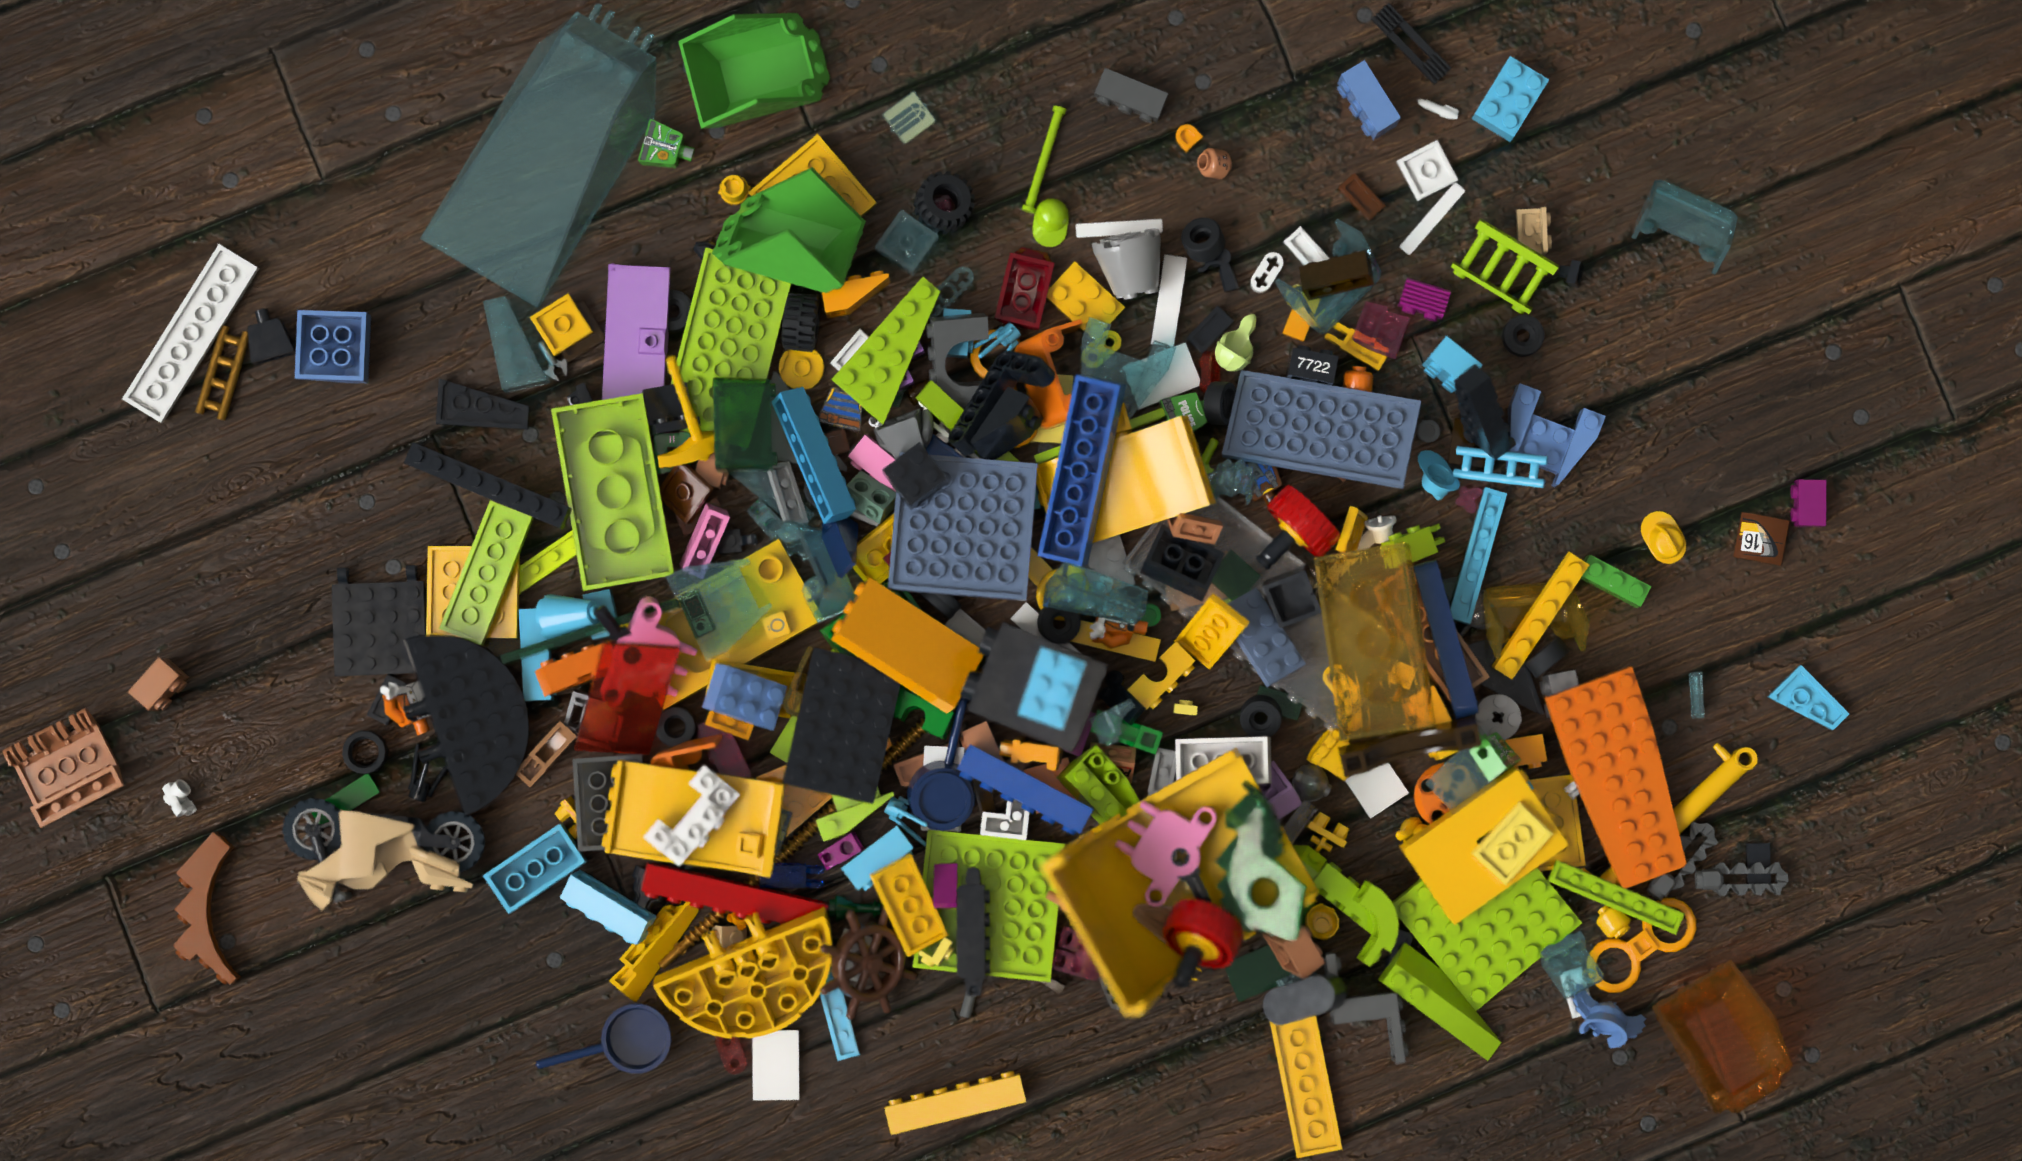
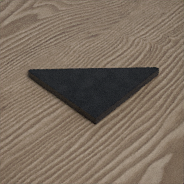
M1515 630L1468 645L1489 675V678L1480 685L1498 694L1508 696L1516 703L1538 714L1544 713L1530 670L1525 665L1526 660L1513 679L1492 667V664Z

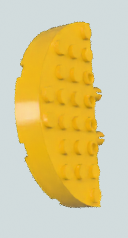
M825 907L769 930L764 929L758 913H753V917L750 914L745 917V922H747L752 937L722 948L715 930H711L710 935L706 932L702 935V938L710 954L656 975L653 986L664 1004L680 1016L682 1021L704 1033L724 1038H754L776 1032L801 1017V1014L815 1002L821 993L820 988L826 983L831 965V955L822 953L820 947L822 944L832 946V930Z

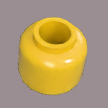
M1606 905L1598 911L1600 916L1597 918L1596 923L1607 937L1618 939L1631 928L1629 926L1631 919L1627 914Z

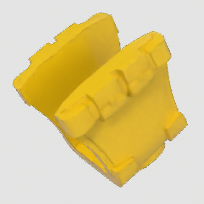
M1330 727L1312 746L1306 760L1311 764L1326 769L1340 780L1346 781L1348 777L1344 775L1338 747L1351 744L1339 729Z

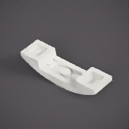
M1164 255L1151 345L1174 347L1187 258Z

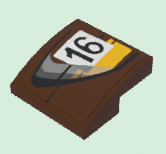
M1742 512L1733 557L1782 566L1790 521Z

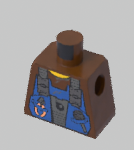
M1248 462L1230 474L1253 502L1263 498L1268 505L1277 495L1275 490L1282 486L1275 466Z

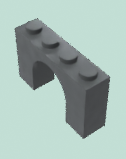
M985 313L930 317V324L926 325L927 337L931 338V347H928L929 361L932 360L933 369L929 370L930 381L939 386L963 410L982 381L958 382L951 379L945 370V359L950 349L958 343L989 339L988 316Z

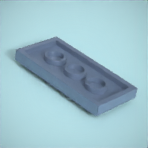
M1257 588L1228 603L1230 607L1249 621L1245 629L1236 638V641L1267 688L1306 665L1284 629L1279 628L1273 612Z

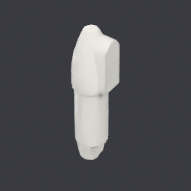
M1427 99L1417 100L1418 105L1444 118H1458L1459 110L1448 105L1441 106Z

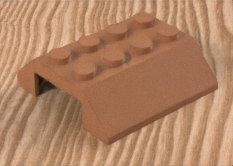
M87 708L76 712L77 717L75 714L69 716V721L75 728L72 732L60 720L56 723V727L51 725L35 733L36 738L33 735L29 736L28 743L34 750L31 753L26 750L21 742L15 743V748L10 746L2 750L8 765L15 767L34 805L30 809L40 828L124 786L119 764L99 724Z

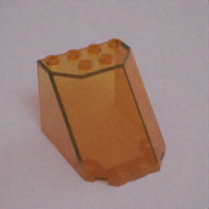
M1732 960L1718 965L1716 969L1700 976L1693 983L1680 988L1676 993L1660 1000L1652 1007L1659 1024L1714 1113H1721L1723 1110H1730L1731 1113L1741 1112L1749 1105L1756 1103L1769 1093L1777 1090L1782 1083L1780 1080L1781 1076L1789 1072L1793 1066L1775 1016Z

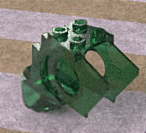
M1245 779L1241 785L1248 794L1232 809L1228 807L1224 811L1226 827L1237 831L1238 834L1215 861L1227 872L1216 886L1225 894L1220 900L1224 904L1221 908L1234 917L1236 915L1241 920L1239 922L1240 925L1248 932L1260 929L1283 939L1295 941L1300 932L1304 895L1308 887L1275 860V858L1285 854L1286 843H1282L1283 831H1281V820H1278L1277 811L1272 802L1257 787ZM1260 879H1269L1277 886V899L1272 905L1267 907L1258 906L1252 897V887Z

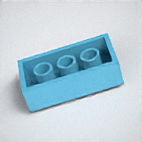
M560 823L484 874L483 877L508 914H511L587 863L588 860L582 851H578L577 843L564 824Z

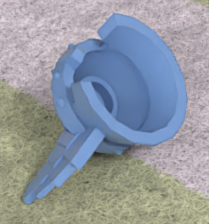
M1575 985L1576 990H1573L1575 1009L1584 1018V1022L1579 1028L1580 1034H1585L1590 1027L1593 1029L1594 1037H1598L1600 1033L1612 1035L1607 1038L1610 1048H1617L1624 1045L1627 1038H1635L1643 1032L1642 1029L1646 1026L1644 1024L1646 1020L1641 1014L1638 1016H1626L1616 1005V1002L1598 1003L1588 995L1583 985Z

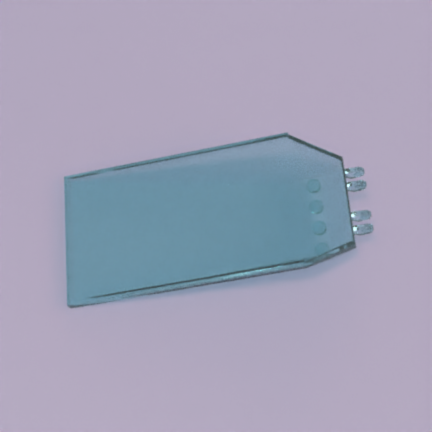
M599 3L594 6L589 18L576 12L537 44L420 238L422 241L538 309L646 131L649 120L655 116L656 57L646 52L654 35L650 33L646 35L640 48L635 46L634 43L640 36L642 28L635 27L628 41L607 29L613 19V11L610 10L605 14L601 25L594 22L602 10V5Z

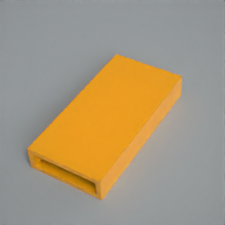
M869 578L864 583L860 582L854 590L856 597L853 601L850 600L843 610L846 613L842 620L838 619L832 631L835 633L831 640L948 714L956 707L961 698L960 694L970 670L975 672L984 656L978 653L979 647L872 578Z

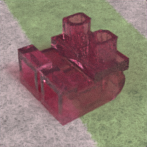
M1064 926L1058 946L1075 953L1057 949L1052 969L1097 981V978H1104L1078 930ZM1072 933V941L1068 945L1067 937ZM1065 955L1066 962L1065 965L1061 967V958Z

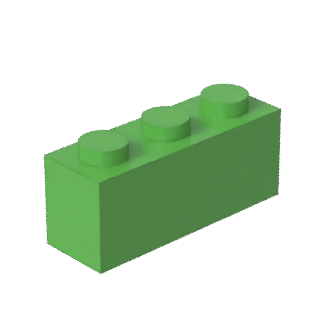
M1592 555L1585 557L1584 561L1589 566L1580 578L1581 580L1635 608L1642 606L1651 588L1650 585Z

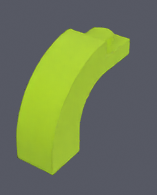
M1365 880L1353 900L1369 911L1373 920V931L1356 958L1371 967L1373 963L1379 960L1382 948L1389 952L1392 951L1398 935V917L1395 907L1388 896Z

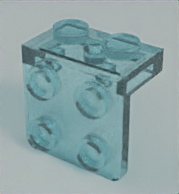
M1581 931L1565 936L1562 941L1550 944L1540 952L1542 967L1566 999L1604 979L1602 971L1586 950L1585 937Z

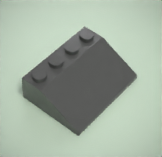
M642 754L572 759L578 851L605 850V847L602 846L604 833H608L609 824L605 823L607 810H611L612 801H609L610 787H614L615 778H612L613 765L617 764L620 759L643 763Z

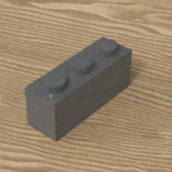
M1105 68L1094 97L1098 98L1097 102L1105 106L1113 104L1118 106V110L1125 114L1131 115L1132 112L1140 115L1139 119L1152 123V121L1158 122L1168 93Z

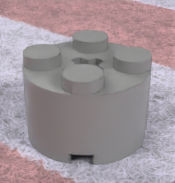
M1502 694L1482 698L1477 703L1479 713L1472 715L1475 716L1477 726H1480L1487 736L1497 732L1504 740L1516 733L1522 721L1521 712L1516 702ZM1493 712L1495 714L1500 713V723L1492 721L1494 718Z

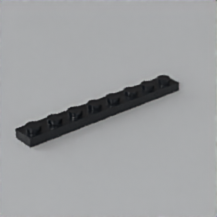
M412 442L404 461L409 466L560 529H564L572 508L414 442Z

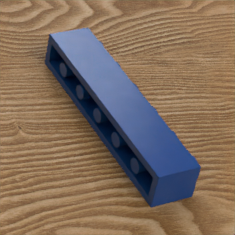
M969 745L957 768L961 771L959 776L969 781H972L973 778L981 781L980 787L990 792L993 789L1002 792L1001 798L1013 803L1014 799L1023 803L1022 809L1032 814L1035 810L1042 813L1041 819L1053 825L1055 821L1063 824L1062 830L1072 835H1075L1076 832L1081 834L1093 811L1087 805L972 745Z

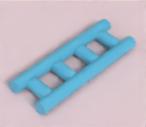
M1457 446L1456 455H1462L1463 461L1462 469H1454V478L1544 488L1545 479L1538 478L1540 465L1548 464V456L1506 452L1497 460L1508 461L1507 473L1497 474L1493 473L1495 460L1481 448ZM1472 457L1486 458L1484 472L1471 470ZM1517 462L1531 463L1529 477L1515 476Z

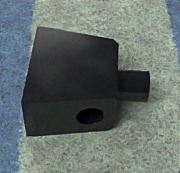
M268 308L255 311L258 323L248 326L251 363L260 365L295 355L296 347L284 322L280 318L271 319Z

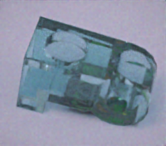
M760 498L746 510L773 542L780 539L790 530L785 529L782 520Z

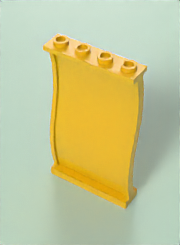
M1188 415L1179 416L1146 429L1115 438L1093 543L1178 516L1179 513H1187L1216 503ZM1058 458L1037 465L1036 485L1039 490L1038 499L1041 506H1044L1046 514Z
M624 759L618 760V763L614 764L612 769V778H615L614 787H610L609 801H612L611 810H607L605 823L609 824L608 833H604L602 840L605 853L673 862L643 838V836L650 830L658 818L672 830L702 796L700 792L689 784L699 771L650 765ZM716 774L740 795L722 816L725 820L717 830L712 828L707 834L710 837L702 847L697 846L682 864L727 869L771 877L774 869L786 784ZM738 832L763 835L760 858L735 855Z

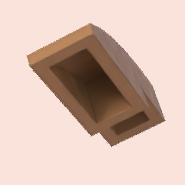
M559 721L521 763L516 775L532 789L577 736Z

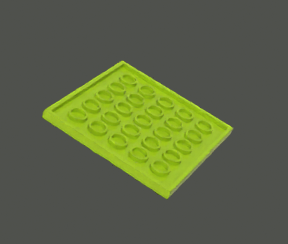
M1491 831L1476 840L1478 845ZM1535 868L1455 925L1448 919L1421 878L1392 902L1399 919L1475 1011L1582 924L1538 868Z
M928 830L923 880L932 900L934 892V864L958 865L957 889L961 885H966V870L972 866L978 868L981 873V885H986V890H990V904H986V913H990V927H986V936H990V950H986V959H990L991 971L986 973V975L1051 982L1059 905L1045 898L1049 890L1053 892L1055 890L1041 865L1065 847V844ZM937 908L948 932L946 938L954 942L951 947L955 949L948 960L944 959L940 966L934 964L933 968L921 962L922 956L918 955L919 952L914 954L913 968L957 972V908ZM943 939L922 949V951L933 956Z

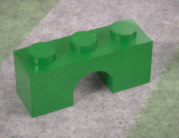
M900 684L893 717L905 722L911 711L915 709L923 710L925 712V722L922 729L946 740L953 726L955 713L952 710L948 714L943 712L922 697L912 694L911 690Z
M1097 710L1090 729L1092 733L1154 755L1157 752L1163 732L1133 723L1131 726L1122 718L1101 710Z

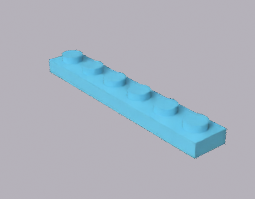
M1487 487L1483 490L1450 606L1454 621L1467 625L1471 623L1507 493Z

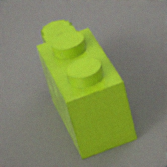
M1440 524L1420 528V525H1415L1407 528V533L1403 535L1401 532L1389 535V540L1381 543L1389 569L1402 567L1438 553L1436 546L1444 543L1445 539L1444 537L1434 539L1432 533L1441 529Z

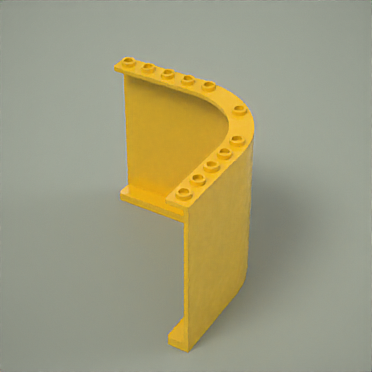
M1237 747L1135 803L1132 807L1126 809V815L1121 817L1118 813L1086 832L1077 840L1063 847L1041 865L1126 1016L1133 1013L1135 1016H1138L1148 1010V1007L1161 995L1160 993L1165 991L1164 986L1172 980L1182 958L1134 917L1133 910L1136 905L1148 904L1145 894L1153 879L1137 870L1133 866L1132 858L1115 846L1116 842L1120 840L1135 848L1142 836L1128 827L1131 820L1146 829L1151 824L1154 817L1140 807L1142 801L1150 803L1160 810H1174L1190 821L1202 806H1210L1216 811V821L1201 846H1199L1201 855L1198 864L1201 870L1199 876L1212 899L1211 904L1227 911L1240 923L1244 932V940L1254 936L1256 929L1262 926L1264 929H1267L1274 925L1276 918L1282 915L1284 918L1291 916L1296 912V907L1303 904L1305 908L1316 902L1315 897L1320 893ZM1203 811L1200 813L1199 818L1202 822L1209 823L1212 821V814L1208 811ZM1180 850L1177 851L1176 860L1181 859L1184 862L1187 854L1181 853ZM1179 878L1162 905L1173 907L1181 900L1195 899L1186 881L1182 882ZM1154 889L1150 892V897L1154 901H1159L1163 898L1160 890Z

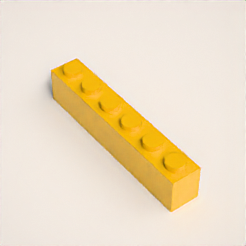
M1014 1071L1001 1073V1078L992 1080V1076L978 1079L979 1083L970 1085L969 1081L956 1084V1089L948 1091L947 1087L933 1090L934 1094L925 1096L924 1092L911 1095V1100L902 1101V1098L888 1101L889 1105L884 1107L890 1133L893 1135L1024 1103L1026 1098L1020 1073L1015 1074Z

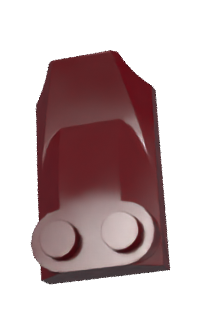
M1021 247L1014 253L1010 252L994 320L1004 324L1011 323L1016 327L1039 330L1055 264L1050 260L1048 253Z

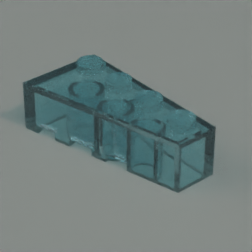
M503 296L483 301L502 390L508 393L549 384L550 382L509 299Z
M1064 562L1046 583L1043 606L1136 624L1146 614L1148 590Z

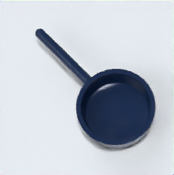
M961 697L957 704L945 761H935L922 766L913 775L908 785L907 799L912 813L926 822L928 828L934 830H951L963 824L970 816L976 799L973 781L959 776L961 772L957 769L959 765L954 763L968 701L964 697Z
M629 1004L617 1009L609 1016L602 1030V1043L537 1060L536 1067L542 1069L604 1052L608 1060L618 1069L628 1073H644L657 1067L666 1057L671 1043L670 1029L665 1018L654 1008L643 1004Z

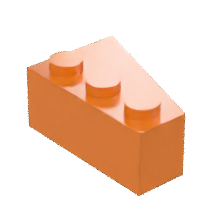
M610 641L594 646V644L581 649V652L574 654V651L561 656L560 660L555 662L553 659L540 663L541 667L535 671L544 697L604 676L613 659Z

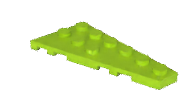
M924 277L918 281L832 378L835 384L883 426L940 295V291Z

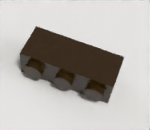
M1365 250L1354 251L1351 254L1340 257L1334 256L1320 262H1310L1299 267L1302 291L1308 301L1374 285L1371 260Z

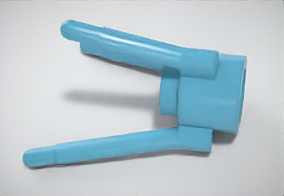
M1007 323L1004 327L1000 326L995 332L991 333L989 339L980 340L973 347L978 348L997 336V339L979 354V358L984 357L999 343L1004 346L1009 344L1006 351H1012L1019 344L1017 341L1021 336L1019 330L1013 324Z
M901 796L899 799L892 797L884 813L890 815L888 819L896 822L915 840L926 846V842L900 819L905 816L924 827H927V823L906 812L908 807L905 804L909 805L907 799Z

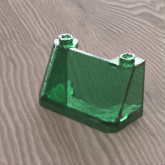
M713 377L715 468L718 473L773 471V466L778 465L777 452H773L771 400L772 397H776V384L771 383V379Z

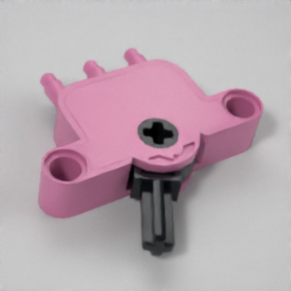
M648 596L641 599L628 627L625 625L621 627L604 605L594 611V615L610 635L608 639L611 643L610 649L613 659L600 686L602 698L609 705L618 704L622 700L627 688L645 695H655L658 692H662L675 697L678 690L665 684V681L670 672L686 676L688 672L687 669L674 663L679 651L693 656L697 653V649L679 641L672 629L658 624L662 612L658 601L654 597ZM648 606L656 607L654 612L649 614L645 613L644 610ZM631 648L635 652L631 654L629 651L627 652V649ZM610 688L617 689L614 695L606 694V691Z
M1142 801L1140 807L1152 815L1154 819L1147 829L1132 820L1129 822L1128 827L1142 836L1135 848L1120 840L1116 842L1115 846L1132 858L1133 866L1137 870L1153 879L1145 894L1147 903L1153 907L1161 906L1179 878L1182 882L1186 881L1196 900L1211 903L1212 899L1199 876L1201 870L1198 864L1201 859L1199 846H1201L1216 821V811L1210 806H1202L1190 821L1174 810H1160L1152 804ZM1203 811L1210 812L1212 814V821L1209 823L1202 822L1199 818L1200 813ZM1180 850L1181 853L1187 854L1184 862L1181 859L1176 860L1177 851ZM1154 889L1160 890L1163 898L1159 901H1154L1150 897V892Z

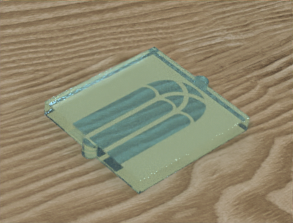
M914 91L882 114L890 125L891 132H895L904 145L936 122L927 109V104H923Z

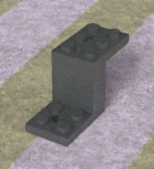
M1332 951L1323 952L1325 974L1332 973L1338 976V971H1341L1340 957L1336 956ZM1385 991L1346 996L1345 1002L1340 1008L1330 1011L1331 1022L1334 1024L1386 1018L1391 1061L1396 1064L1405 1063V1057H1408L1407 1043H1404L1402 1040V1034H1405V1023L1399 1016V1011L1403 1010L1401 996L1399 997L1396 992Z

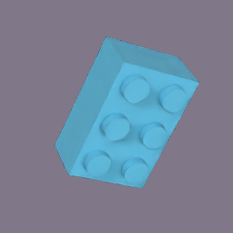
M1510 56L1471 119L1511 142L1549 79Z
M1446 336L1422 366L1425 367L1424 372L1433 379L1437 377L1443 382L1441 385L1448 392L1453 393V391H1456L1454 380L1474 364L1481 368L1482 364Z
M1041 647L1018 714L1063 730L1086 662Z
M896 826L841 869L857 890L863 888L866 891L873 885L869 874L909 853L913 855L911 850L915 847L899 826Z

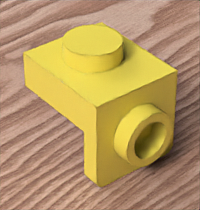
M944 937L933 956L920 950L918 955L922 956L921 962L932 968L934 964L940 966L944 959L948 960L955 948L951 946L954 942Z

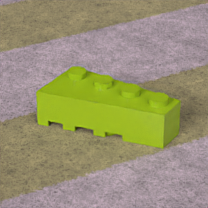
M1333 862L1330 864L1324 863L1319 873L1313 879L1320 892L1319 894L1369 934H1372L1373 920L1369 911L1353 900L1359 891L1358 887L1360 884L1350 876L1348 878L1344 877L1340 873L1342 870Z

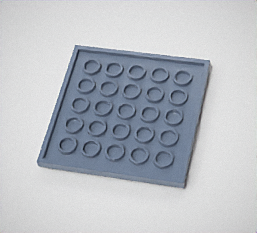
M930 455L946 476L948 483L912 510L908 508L896 492L888 589L1026 601L1038 463Z

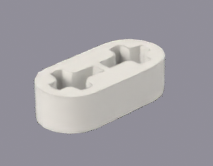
M1270 252L1263 258L1250 281L1251 288L1255 292L1264 293L1272 285L1283 266V259L1280 254ZM1276 258V263L1279 266H1274L1270 272L1266 269L1269 266L1267 259L1272 260ZM1263 274L1268 275L1265 279L1267 286L1262 285L1258 288L1255 279H1260Z

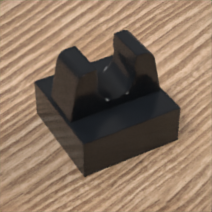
M1572 260L1570 266L1560 265L1558 274L1560 277L1567 279L1566 282L1570 287L1579 288L1584 265L1580 261Z

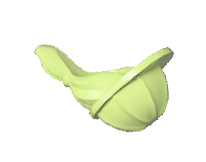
M1255 314L1245 316L1237 330L1226 332L1222 335L1220 341L1216 343V361L1227 371H1239L1251 363L1253 346L1249 337L1256 326Z

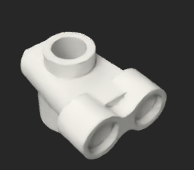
M178 779L162 787L165 793L163 799L168 805L172 806L171 809L176 817L189 816L196 812L197 808L187 797L191 789L185 781Z

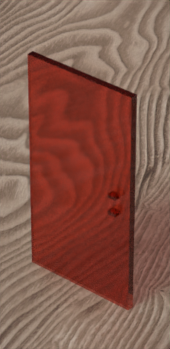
M604 641L574 746L575 751L649 755L679 655L680 646Z

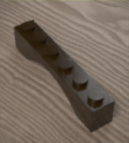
M1475 716L1346 745L1338 747L1344 775L1348 777L1369 772L1379 766L1402 758L1440 751H1461L1482 746Z

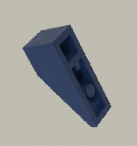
M849 517L828 524L822 522L821 525L822 539L835 571L840 578L856 564L858 524Z

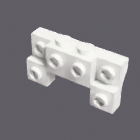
M705 765L689 782L702 796L672 830L658 818L655 824L643 836V838L678 866L683 863L697 846L702 847L710 838L707 835L712 828L716 830L725 820L722 816L740 795Z

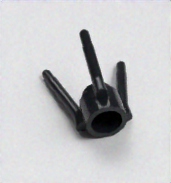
M417 743L414 752L411 781L408 787L410 790L408 796L415 800L426 802L427 797L433 796L434 790L448 769L445 765L431 787L428 788L429 783L424 780L429 762H425L420 779H416L419 761L418 750L420 749V744Z

